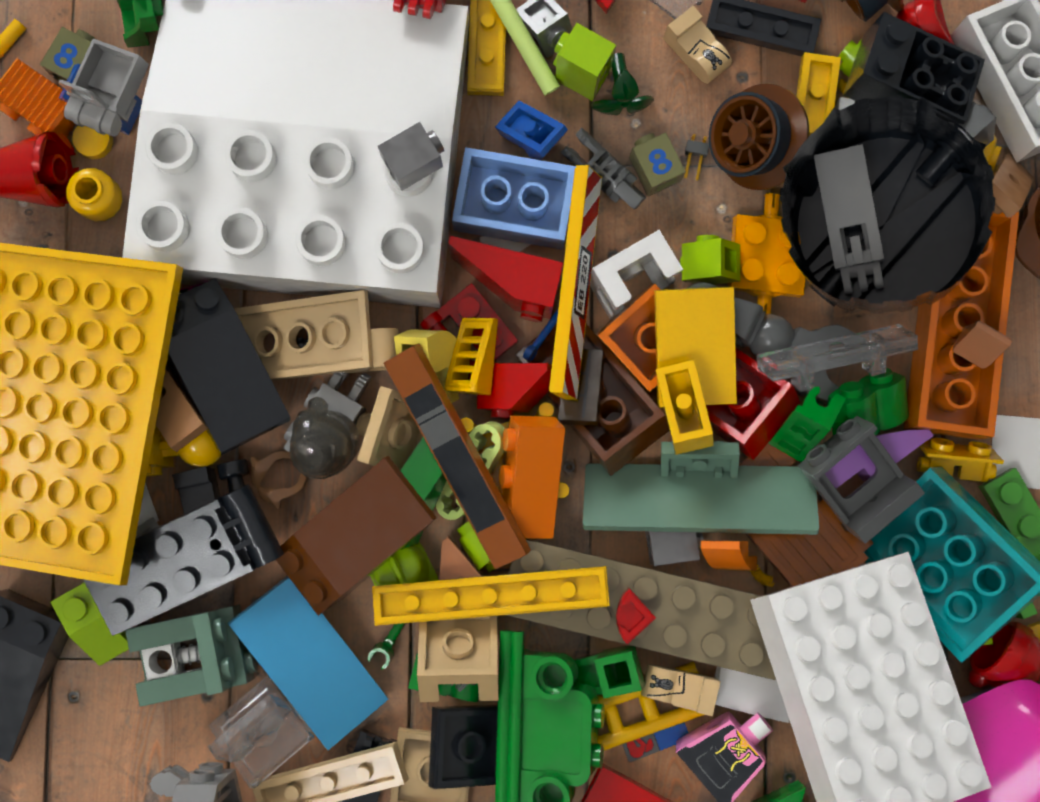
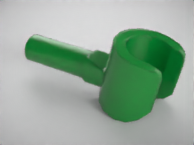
M405 623L393 625L383 642L377 643L369 652L368 662L371 661L376 652H382L386 656V662L381 670L390 664L394 657L393 646Z

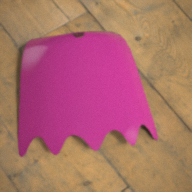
M1016 680L991 689L963 703L964 711L992 788L954 802H1040V684L1032 680Z

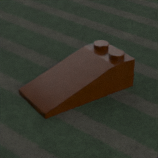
M557 323L538 348L537 354L531 362L524 359L523 354L526 348L534 343L536 338L515 353L521 363L552 364ZM586 324L583 349H603L605 353L598 426H570L609 475L612 476L670 430L664 412ZM548 391L547 397L559 411L560 397Z
M386 456L281 545L284 555L277 558L276 561L319 616L348 596L437 517L391 458Z

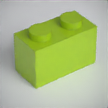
M576 22L570 34L565 31L561 35L554 49V52L557 53L553 65L556 66V80L593 101L611 71L616 44Z

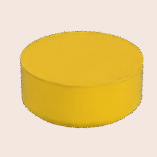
M77 126L73 132L72 141L74 147L88 159H101L112 149L113 136L108 134L102 135L86 126Z

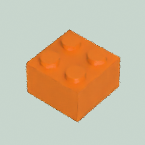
M650 284L596 333L604 345L648 392L657 386L654 290L661 289L656 284Z

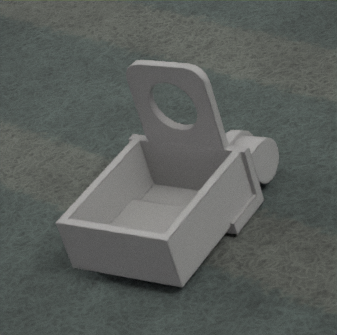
M92 39L73 83L61 79L58 82L59 85L67 90L66 94L70 96L64 109V117L73 121L78 126L92 128L102 135L117 136L122 127L121 120L128 122L137 102L134 97L149 64L138 54Z

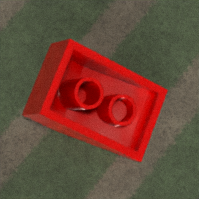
M454 236L449 237L448 245L451 258L514 311L521 312V318L539 323L542 322L543 318L551 319L564 262Z
M735 348L737 404L706 405L712 430L727 442H739V451L755 460L776 431L801 402L791 383Z

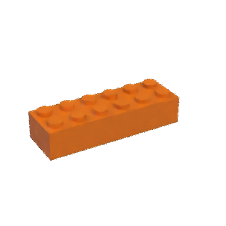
M1003 212L1001 214L993 213L988 226L992 234L982 253L964 279L950 293L934 304L924 303L918 306L907 397L909 417L904 422L905 430L929 429L933 434L974 440L994 437L1004 352L990 366L983 369L957 355L952 349L963 328L977 321H982L1006 335L1019 212L1011 218L1007 217Z

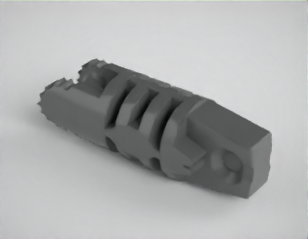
M581 127L576 136L584 146L588 147L595 154L587 163L577 151L568 146H565L560 153L574 166L589 165L602 177L601 190L615 203L621 198L630 207L637 209L646 199V196L633 185L638 178Z

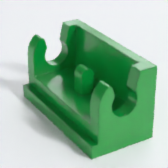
M820 387L812 388L806 395L802 405H797L768 444L795 460L802 462L808 452L816 447L831 430L846 398L836 393L827 403L828 406L822 407L816 402V397L820 393Z

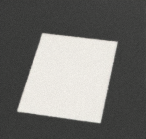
M997 415L992 448L1004 462L1003 464H995L997 467L996 476L1010 468H1016L1027 488L1040 489V419Z

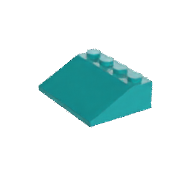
M930 467L916 481L925 494L871 538L873 545L864 551L868 557L865 563L909 552L939 640L962 663L1040 596V561L943 467Z

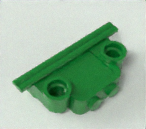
M500 630L495 802H572L575 796V787L586 783L596 768H602L604 747L603 744L598 743V728H603L605 707L604 704H599L598 694L592 686L576 683L579 671L572 657L565 653L524 649V631Z

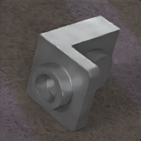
M529 0L516 9L530 34L537 40L540 50L546 58L555 53L554 49L561 35L565 31L569 34L572 31L568 14L555 0Z

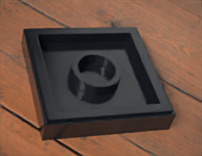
M498 705L432 707L428 787L432 789L496 785Z

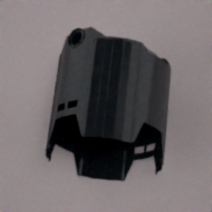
M888 95L885 98L861 99L841 110L834 107L824 123L806 139L793 159L783 167L786 177L784 185L780 189L779 200L782 205V228L792 246L789 254L810 283L808 286L833 307L838 306L851 312L855 309H861L874 314L894 311L905 312L924 303L932 305L945 297L970 271L992 234L988 226L990 218L995 211L996 198L993 197L992 181L994 175L992 166L988 164L983 153L986 144L975 140L956 121L937 111L924 96L919 100L902 98V95ZM936 113L952 121L954 123V126L949 122L936 116ZM958 128H961L972 139L973 144ZM863 144L884 254V261L880 262L884 288L876 289L873 282L874 275L866 276L868 291L860 292L858 278L850 279L853 285V294L845 296L841 271H835L814 155ZM861 225L844 228L848 254L852 253L849 237L859 235L862 251L866 250ZM798 232H799V236H800V240H801V244H800V245H799Z

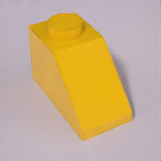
M694 360L655 369L675 455L714 446L713 432Z

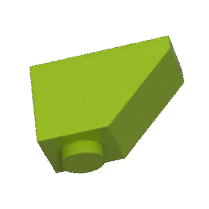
M85 582L50 602L68 636L99 666L129 650L126 631L112 636Z

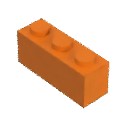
M510 415L509 428H505L503 432V449L507 451L506 464L501 465L499 470V484L503 488L502 497L525 539H553L565 436V427L556 417Z

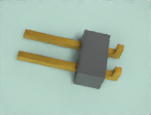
M693 134L691 140H687L684 154L688 155L684 178L687 179L691 155L698 156L699 163L695 179L698 181L702 159L708 155L709 144L706 143V136L703 137L702 142L694 141L696 134Z

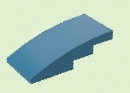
M288 576L227 623L327 750H330L389 700L323 614L319 616L316 614Z

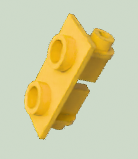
M932 438L931 442L926 441L919 446L924 452L925 457L918 458L917 471L925 473L930 467H943L953 476L954 466L956 465L959 466L957 475L959 479L987 482L988 479L996 477L997 467L995 464H1003L1004 460L987 443L971 441L968 445H960L945 438Z

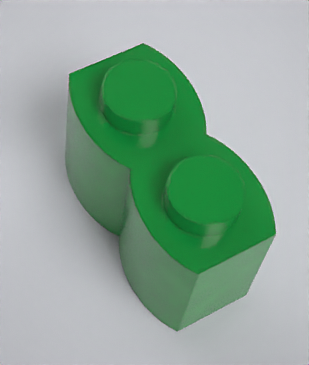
M889 368L873 369L858 382L843 383L839 389L833 391L828 396L829 401L836 393L846 398L832 426L833 435L836 434L837 428L842 423L854 419L856 416L875 424L878 428L874 432L875 436L882 430L902 424L909 417L905 376L895 373Z

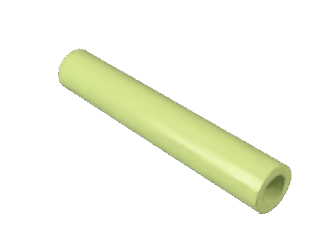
M490 0L544 96L557 90L560 87L558 81L512 1Z

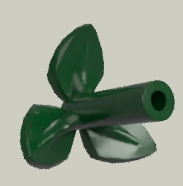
M615 53L612 63L614 80L612 97L614 99L595 101L591 103V108L597 112L615 116L619 115L623 108H626L632 114L647 108L654 102V98L649 95L635 98L639 93L637 82L627 70L625 55L623 53Z

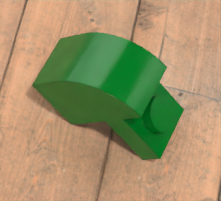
M635 646L605 649L600 653L574 658L579 671L576 683L592 686L598 695L603 694V698L641 691L645 687Z

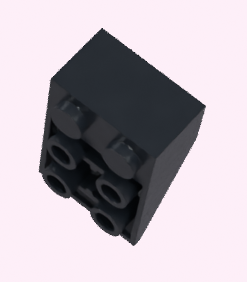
M883 12L862 37L843 96L854 101L865 98H885L888 95H902V98L919 100L924 96L937 111L952 118L958 124H964L969 115L985 59ZM936 113V116L940 117L941 119L947 122H952L947 118Z

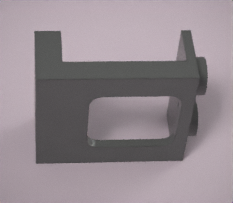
M856 416L854 419L842 423L837 428L836 434L824 444L811 449L806 455V459L798 467L847 531L866 544L925 493L916 481L903 474L875 436L874 432L878 429L875 424ZM860 445L875 465V473L850 495L842 497L825 473Z

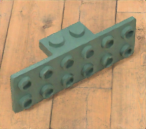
M714 441V446L678 455H675L673 442H661V464H626L612 476L609 475L601 464L586 465L583 529L601 531L816 535L819 533L817 492L798 466H739V442Z

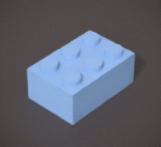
M465 147L452 217L454 231L563 250L576 166Z

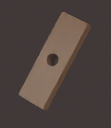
M1007 153L998 161L993 170L994 179L992 184L993 197L996 198L994 213L1001 214L1003 212L1007 217L1011 218L1022 208L1035 178Z
M166 366L156 426L170 448L178 452L206 431L208 427Z

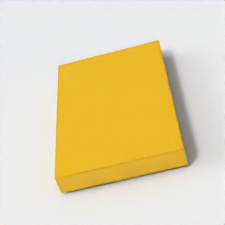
M734 287L654 290L657 368L694 360L705 404H737ZM657 379L658 406L664 407Z

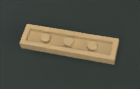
M396 741L255 780L251 787L256 802H339L404 785L409 778Z

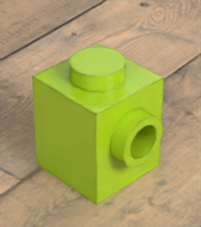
M700 235L696 237V242L683 243L682 257L680 258V265L683 268L681 272L682 281L692 284L698 282H708L711 284L739 282L740 244L719 238L717 235Z

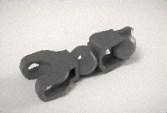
M698 282L687 289L717 286L708 282ZM734 297L735 346L742 348L749 346L751 352L759 359L770 362L776 361V365L787 371L790 383L801 397L805 398L812 388L819 386L820 393L816 397V402L827 407L829 402L828 396L833 391L839 389V386L828 379L825 371L827 359L832 353L845 357L862 355L867 346L866 339L838 324L824 326L812 331L802 327L793 329L792 325L782 316L775 314L765 315L766 311L763 310L761 305Z

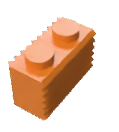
M16 58L0 79V111L14 121H17L20 116L30 123L26 129L34 135L49 131L60 132L68 137L69 132L76 125L73 121L64 117V109L67 102L59 99L63 89Z

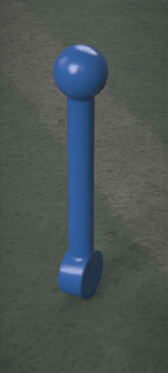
M558 309L534 343L526 348L523 354L524 359L531 362L535 358L538 348L557 323Z

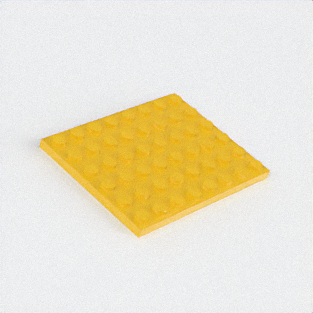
M0 243V565L114 585H127L183 267L170 263Z

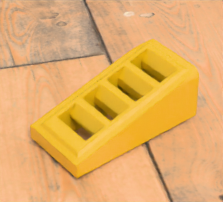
M462 318L446 377L445 391L458 394L491 395L498 319ZM473 329H484L482 336H472ZM471 344H480L478 351H471ZM470 359H476L474 366L469 365ZM469 373H472L471 379L468 380Z

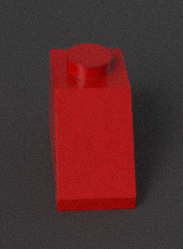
M494 363L491 395H477V409L491 411V418L510 419V415H514V413H528L549 391L552 364Z

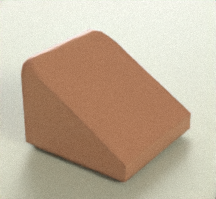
M977 321L963 328L952 350L969 362L985 369L1010 347L1012 340L982 321Z

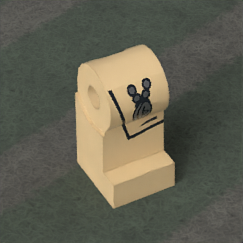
M693 5L667 26L663 39L702 82L708 84L732 65V59L725 47L715 39V36L701 21L703 16Z
M655 664L647 665L644 678L645 687L641 691L642 696L671 703L673 706L713 717L721 682L716 677Z

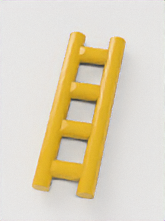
M694 661L674 668L698 673ZM641 691L609 698H603V694L598 695L599 704H604L605 721L609 733L598 736V743L603 744L605 751L698 718L704 714L681 707L659 714L655 700L642 696ZM638 698L645 720L624 727L616 705Z

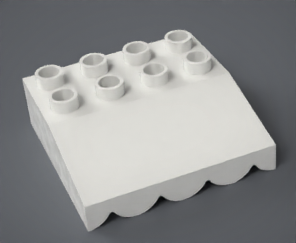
M166 0L140 109L122 258L177 264L183 267L181 284L199 285L216 278L221 288L306 296H324L367 290L368 301L441 308L469 36L468 6L445 4L442 13L434 11L432 18L427 19L423 18V9L421 8L417 16L408 15V5H405L402 13L394 12V0ZM421 122L427 133L431 130L436 133L445 151L440 154L443 167L401 191L381 158L378 145Z

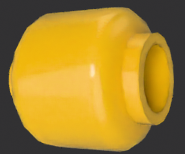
M96 168L82 169L69 179L66 187V196L70 206L86 219L106 221L114 217L120 210L123 201L122 191L118 183L102 170Z

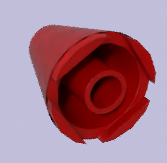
M46 131L1 147L0 198L56 208L69 204L66 196V187L69 179L79 171V167H72L70 156L76 155L67 137L60 132Z

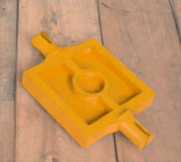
M773 193L764 194L763 215L748 216L737 214L733 217L731 237L732 242L740 244V281L728 283V287H734V291L747 292L757 297V304L761 305L763 310L766 311L765 315L771 314L772 298L779 296L800 298L804 296L805 276L789 254L792 246L783 232L781 223L783 217L778 216L780 195H773ZM798 232L799 245H800V244H801V240H800V236H799V232Z

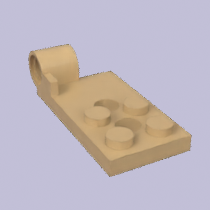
M367 290L234 308L271 381L340 372L386 371L387 369L383 363L396 356L394 336L398 335L399 331L396 328H370ZM302 328H305L309 339L307 344L300 348L297 345L296 336ZM271 332L275 337V345L270 352H267L264 349L263 342L265 336Z

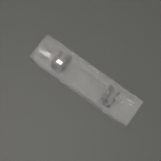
M896 324L757 354V366L772 382L790 378L791 384L802 392L814 388V372L861 362L862 369L872 376L886 373L887 356L918 350V335L904 326Z

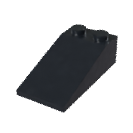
M216 278L179 294L167 364L207 425V432L220 454L223 455L290 421L291 417L236 311Z
M10 589L0 590V758L7 762L12 761L69 637L54 609Z

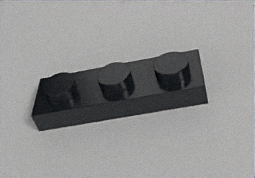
M712 0L706 27L715 36L802 57L804 52L814 53L822 19L746 0Z

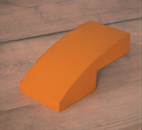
M701 541L703 556L713 569L757 571V556H748V541Z

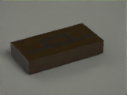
M583 349L577 400H565L560 397L558 420L562 425L598 426L605 361L603 349Z

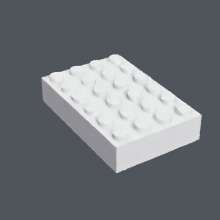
M909 552L886 557L750 600L816 802H954L992 788Z

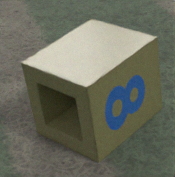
M61 27L40 66L53 78L67 81L74 65H81L92 39L95 38L80 29L74 33Z
M666 132L655 137L654 133L645 135L634 143L635 147L632 148L629 159L648 197L681 182L686 171Z

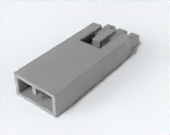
M863 144L814 155L835 271H841L845 296L853 294V285L850 280L853 278H858L860 292L868 291L866 280L868 275H874L873 282L876 289L884 288L880 262L884 261V254ZM861 225L866 250L862 251L859 235L849 237L852 253L848 254L844 228Z

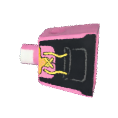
M728 711L679 738L676 741V753L718 802H733L766 763L765 753L758 743L773 732V730L758 712L741 725Z

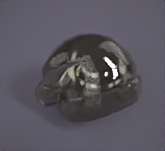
M314 397L310 399L307 409L299 412L293 423L289 446L293 465L304 476L312 479H326L340 474L357 456L360 446L358 429L346 415L338 411L328 410V404L323 398Z

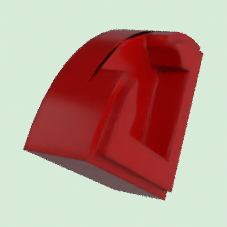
M630 588L623 593L616 609L617 628L620 636L628 645L656 619Z

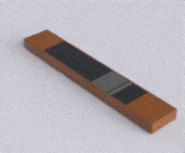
M420 344L413 345L384 362V366L493 567L498 569L527 555L531 549Z

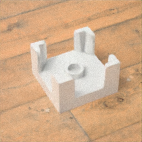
M660 230L592 268L590 287L610 320L625 308L623 304L631 300V294L624 282L645 270L652 284H656L663 290L675 282L674 275L682 272V266Z

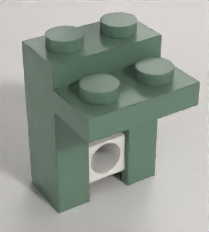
M240 604L125 630L129 653L140 651L145 676L143 682L135 684L139 707L206 692L207 695L217 694L231 687L247 684L255 679L254 672L258 671V662L227 624L242 612ZM197 639L196 646L190 644L189 647L182 646L181 648L180 646L182 641ZM161 650L166 651L171 656L172 665L169 670H164L158 665L157 656ZM201 660L202 667L185 670L184 665L186 663L191 665L192 662L197 661L199 663Z

